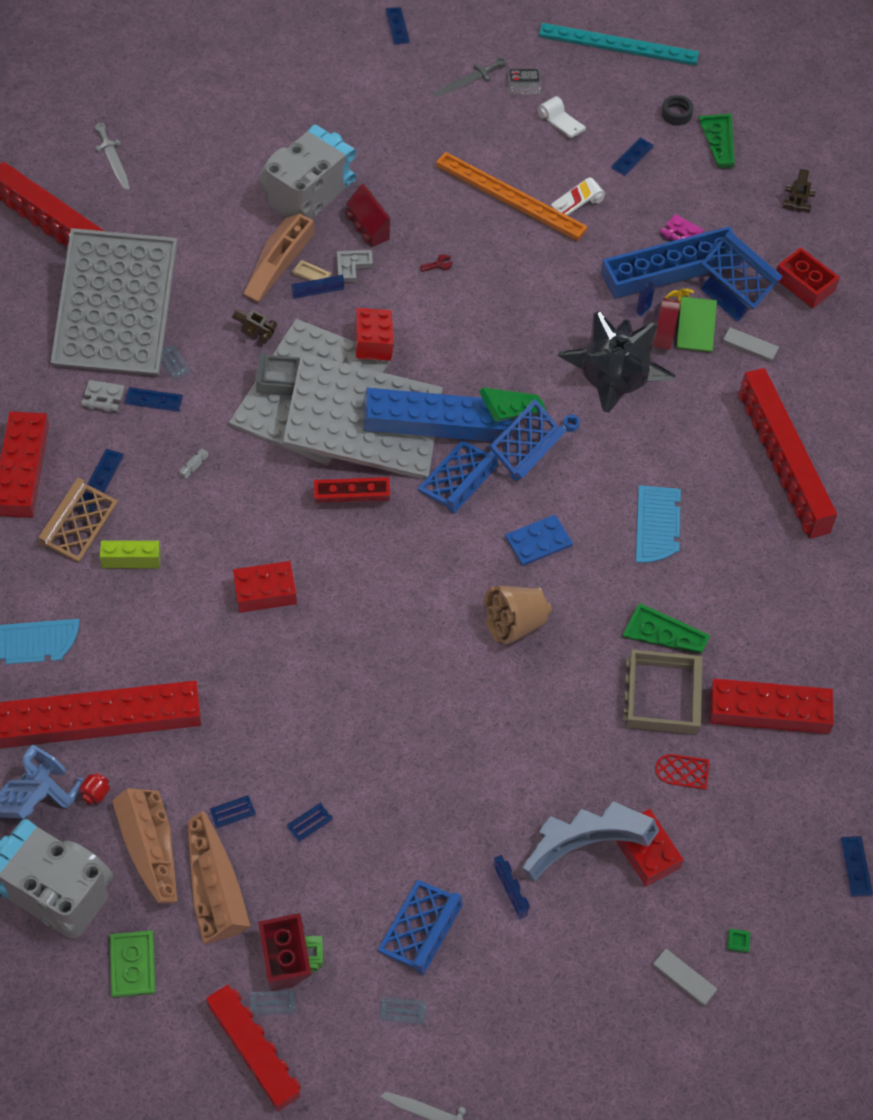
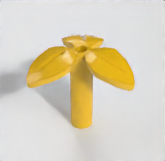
M682 288L680 291L674 290L665 298L677 297L681 304V297L690 298L689 293H694V290Z

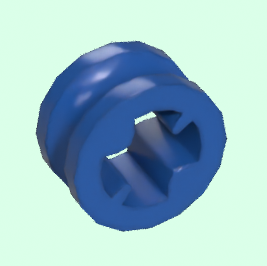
M567 415L564 418L563 427L569 432H575L579 429L580 419L576 415ZM573 421L575 422V425H573V424H570V425H569V424H568V422H571V423H572Z

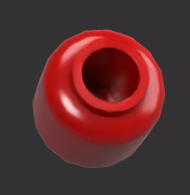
M99 773L89 774L79 787V792L82 795L81 799L89 805L101 803L110 790L109 780Z

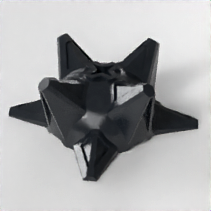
M596 311L593 313L591 339L586 348L559 351L558 353L560 358L582 369L587 380L598 388L600 403L604 412H610L623 394L631 393L643 387L647 382L675 379V374L651 361L650 354L658 329V325L653 321L633 331L630 321L624 319L615 328L601 311Z

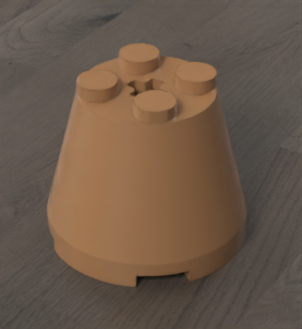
M494 586L486 591L483 599V605L486 606L488 619H484L494 640L505 645L513 643L545 625L548 620V614L552 612L551 605L546 601L540 587Z

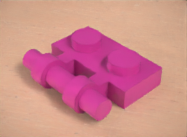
M675 214L659 233L665 239L675 241L702 234L704 229Z

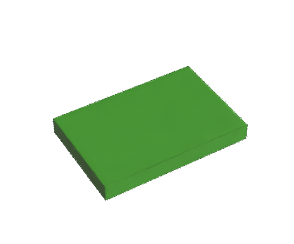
M681 297L677 349L713 351L717 300Z
M153 930L110 934L111 997L156 994Z

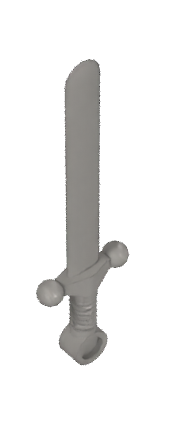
M103 123L96 124V132L100 135L103 143L100 146L97 145L95 150L97 152L105 150L112 169L124 189H130L126 173L114 148L115 145L120 146L121 141H110L106 134L105 125Z
M385 1092L380 1096L401 1109L429 1120H463V1115L466 1114V1109L462 1106L458 1108V1115L455 1116L417 1100Z

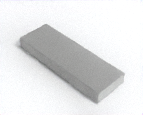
M731 327L723 339L724 344L769 362L773 361L779 349L776 345Z
M665 949L653 964L654 968L702 1006H705L718 990L668 949Z

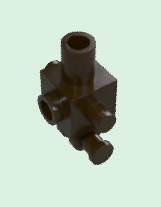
M799 169L798 179L792 182V186H785L784 191L790 192L789 199L792 201L784 199V208L788 207L793 211L798 209V212L803 210L810 213L812 204H803L808 200L809 196L815 197L816 194L815 190H810L811 182H807L809 170Z
M236 309L232 316L234 320L243 324L241 332L254 339L259 335V341L262 344L267 343L277 327L276 321L270 320L267 323L268 317L254 309H251L249 314Z

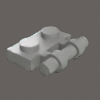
M89 380L84 395L85 398L91 399H82L81 406L88 407L90 410L96 408L102 409L105 412H118L119 405L113 403H121L125 385Z

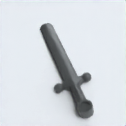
M502 57L497 58L495 63L487 67H480L478 63H475L473 67L477 71L446 85L432 95L436 97L454 91L481 77H484V80L488 82L491 78L487 73L498 68H504L506 60Z

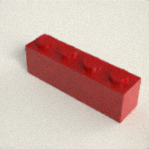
M390 477L314 480L315 503L390 500Z

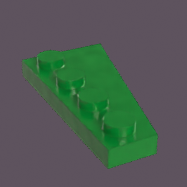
M732 114L699 116L700 124L717 168L735 167Z
M485 387L479 390L495 422L515 419L534 399L546 411L539 395ZM533 406L531 408V416L538 415L537 409Z
M641 603L637 606L622 636L698 654L703 653L710 639L709 634Z

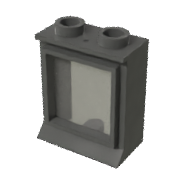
M260 351L256 376L257 393L292 396L300 358L265 355Z

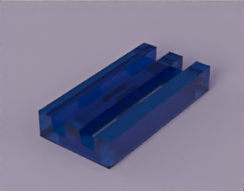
M651 281L648 283V286L644 287V291L641 290L639 294L636 313L640 316H643L652 306L655 284Z
M249 795L210 808L216 829L256 815ZM246 802H247V804H244V805H241V806L232 808V807H234V806H237V805H240V804H243V803H246ZM232 808V809H230V810H227V811H224V812L215 814V813H217V812H220V811H223V810ZM246 809H249V810H250V811H247V812H244V813L235 815V816H233V817H230V818H227V819L218 821V819H221V818H223V817H226V816H229V815L238 813V812H240V811H243V810H246Z
M320 802L287 824V828L296 840L301 842L331 822L333 817L328 814L326 808L324 809ZM319 810L321 811V812H319L318 814H316L315 816H313L312 818H310L309 820H307L306 822H304L303 824H301L300 826H298L297 828L294 829L295 826H297L298 824H300L301 822H303L304 820H306L307 818H309L310 816H312L313 814H315V813L318 812ZM321 817H326L314 826H312L311 828H309L308 830H306L305 832H303L302 834L298 835L300 831H302L303 829H305Z

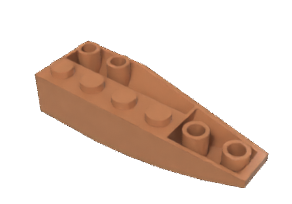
M296 214L283 220L266 241L243 296L257 303L261 301L314 236V220L301 214Z
M127 788L112 802L129 854L147 888L158 903H176L177 892L171 830L160 793L155 790Z
M201 811L188 821L193 905L203 944H208L237 936L251 926L241 890L227 853L206 813Z

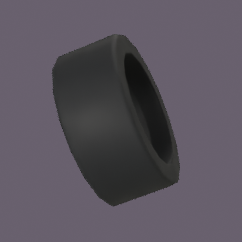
M672 95L664 100L661 116L667 123L681 126L690 122L693 115V103L690 99L682 95ZM673 106H679L684 108L687 112L683 114H675L672 113L668 108Z

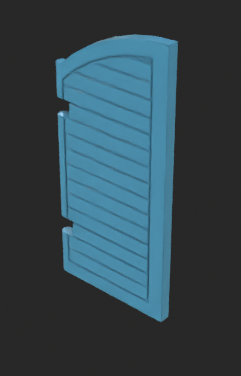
M639 485L636 563L659 561L679 552L680 542L674 541V537L680 538V507L675 506V502L681 503V489Z
M79 619L0 625V659H6L5 664L45 661V656L51 655V661L63 660V656L72 647L78 634Z

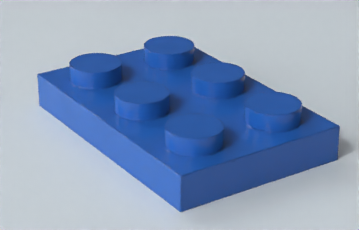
M556 514L505 534L508 544L522 566L573 546V542Z

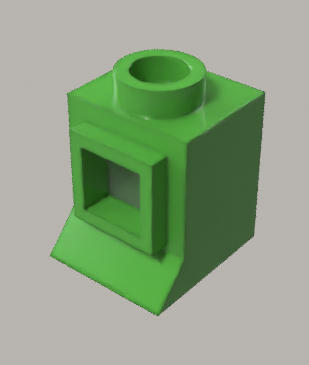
M305 936L311 972H316L319 968H323V937Z

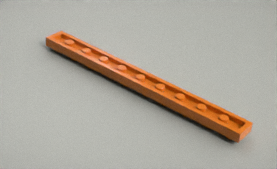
M447 152L436 161V167L576 241H579L587 231L588 226Z

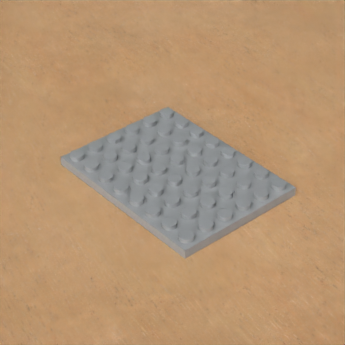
M71 228L51 365L160 376L178 239Z
M298 319L294 321L273 354L274 356L300 358L301 353L382 373L386 371L391 361L355 358L354 341ZM267 367L265 379L294 382L296 369ZM255 381L229 421V426L328 466L332 457L282 446L292 396L257 393Z
M301 353L282 446L415 478L427 479L429 477L435 437L364 431L363 399L367 388L442 394L443 387Z

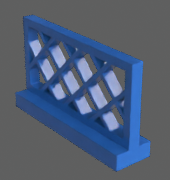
M730 230L701 263L704 268L753 309L756 308L773 286L782 278L781 274ZM723 243L729 247V254L720 255V246ZM733 256L742 258L743 265L733 266ZM720 257H730V266L721 267ZM710 258H717L718 267L712 268L707 264V261ZM752 267L755 270L756 277H746V268ZM743 268L744 278H734V269ZM731 269V279H724L721 270ZM759 279H766L771 284L766 289H760ZM744 280L745 290L738 291L735 288V281ZM747 280H756L757 289L748 290ZM748 292H757L758 299L754 304L748 299Z
M534 399L489 445V448L511 473L509 477L516 481L522 479L561 438L566 429L563 426H558L539 402ZM533 406L538 411V417H531V408ZM521 419H527V429L520 428ZM531 420L538 421V430L532 429ZM543 421H547L551 426L548 431H543ZM510 431H516V441L509 440ZM520 432H527V442L520 441ZM532 433H538L539 441L537 443L532 442ZM499 442L505 443V452H500L496 447ZM509 443L516 444V453H509ZM521 444L527 445V454H521ZM509 456L516 457L517 465L515 467L510 464Z
M462 440L418 487V491L448 507V510L455 514L499 465L498 458L492 451L487 453ZM462 447L470 451V453L459 455ZM479 456L484 458L482 461L474 462L473 459L474 457ZM471 458L472 463L461 465L460 460ZM458 460L459 465L448 467L450 461ZM473 468L471 473L463 474V469ZM460 470L461 475L450 477L449 472ZM447 472L448 477L437 479L439 473ZM462 480L460 485L452 487L451 482ZM449 482L450 487L439 489L438 484ZM436 484L437 487L436 490L429 491L425 489L428 485ZM451 492L447 500L440 497V494Z
M417 880L377 951L425 975L463 906L462 896L455 892L453 894ZM419 887L427 890L429 896L417 899L416 893ZM439 897L448 899L445 905L436 907L433 900ZM431 900L434 908L422 912L419 904ZM417 905L419 913L407 917V908ZM436 913V921L426 925L424 917ZM421 918L424 926L412 930L409 922ZM407 922L410 931L397 935V926ZM426 931V939L416 943L414 934ZM412 936L414 944L402 948L399 939ZM397 940L399 949L394 951L385 949L388 942ZM416 949L417 955L413 961L405 958L404 952Z

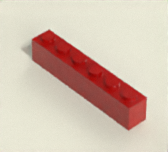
M229 984L206 998L207 1006L277 1112L300 1098L301 1086L295 1077L291 1078L287 1073L289 1068L283 1059L279 1061L275 1055L277 1050L271 1041L267 1043L263 1037L265 1032L259 1023L255 1025L251 1019L253 1014L249 1007H243L240 1000L242 998L235 988L232 990Z

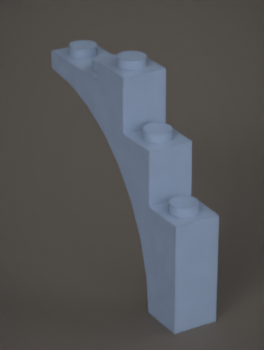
M614 801L604 811L602 817L581 809L578 815L573 818L572 823L567 824L550 816L539 832L543 839L537 844L530 858L525 861L523 870L529 879L536 882L550 865L572 850L587 844L612 840L635 842L648 847L659 829L653 818Z

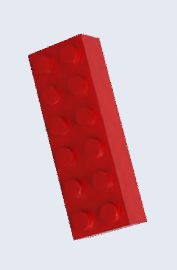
M9 411L0 459V516L34 517L49 430L47 413Z
M713 678L710 687V724L830 734L834 725L833 689Z

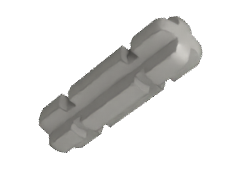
M201 448L197 455L195 454L185 464L186 466L179 470V475L185 479L191 475L190 472H194L202 464V460L204 461L208 457V452Z

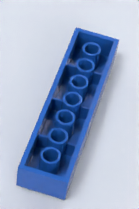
M729 226L606 258L602 261L601 275L615 299L709 274L710 272L701 263L729 230L733 234L734 232ZM724 243L720 246V255L729 254V247ZM733 256V266L741 265L742 258ZM720 257L721 267L730 266V257ZM710 258L707 264L712 268L718 267V259Z
M367 388L363 399L364 431L493 442L513 421L495 422L484 400L479 397ZM513 431L509 432V440L512 436Z

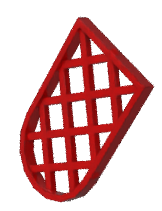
M667 754L657 761L655 766L656 774L663 782L671 785L707 789L709 759ZM668 757H675V759L671 761ZM664 758L669 762L665 766L660 763ZM682 759H688L689 761L685 763ZM677 760L683 764L679 768L673 764ZM696 761H701L704 763L699 765ZM693 762L697 767L691 770L687 765ZM707 764L705 772L701 767ZM672 765L675 771L669 773L665 768ZM684 767L689 771L685 776L680 772ZM662 770L668 775L665 778H662L659 774ZM700 770L704 775L698 778L694 772ZM677 772L682 777L678 781L672 777ZM690 775L696 779L691 784L686 779ZM704 777H705V785L700 781V780L703 779ZM682 780H684L687 784H683V783H679V782H681Z

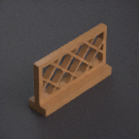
M78 477L39 535V545L45 548L47 546L74 561L80 562L115 509L118 501L85 484V480ZM85 491L92 493L94 499L84 501L83 495ZM107 501L111 505L108 509L101 510L98 502ZM96 503L98 511L87 513L85 505ZM83 506L85 514L74 516V508ZM99 515L100 523L91 525L89 517ZM86 518L88 526L78 528L75 520ZM73 521L75 529L64 532L63 525ZM90 530V538L81 540L79 532ZM76 533L79 541L68 543L66 535ZM62 536L65 544L60 546L52 543L55 538ZM80 545L81 552L78 556L70 553L69 547Z

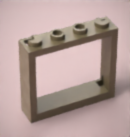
M631 649L630 658L626 657L625 668H629V674H625L624 683L625 686H628V691L624 692V703H627V709L623 711V721H626V728L698 735L701 727L702 656ZM636 664L692 669L690 722L633 716Z

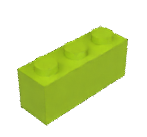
M101 541L102 568H160V542Z

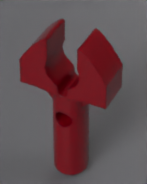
M441 254L438 255L436 262L421 265L420 270L424 272L440 268L443 271H447L452 267L453 261L444 263V261H449L451 256Z

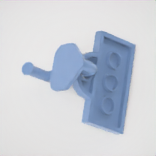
M31 745L23 756L22 762L25 773L18 780H9L0 791V817L24 819L33 812L34 805L41 801L46 794L59 806L67 808L80 794L79 787L85 779L78 777L71 791L68 794L65 793L48 776L50 773L53 775H65L67 772L65 767L50 754L35 745ZM33 757L39 763V765H35L31 761Z

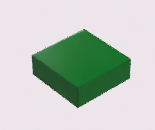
M729 928L727 950L749 953L750 931Z

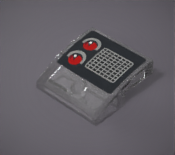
M507 69L509 94H542L540 69Z

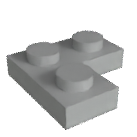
M372 250L337 251L339 283L356 282V269L373 268Z

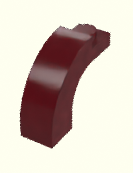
M663 298L657 324L658 329L653 344L654 347L671 350L680 301Z

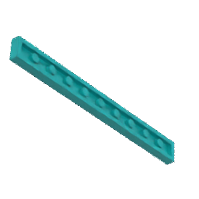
M542 23L539 37L693 66H696L699 51L547 23Z

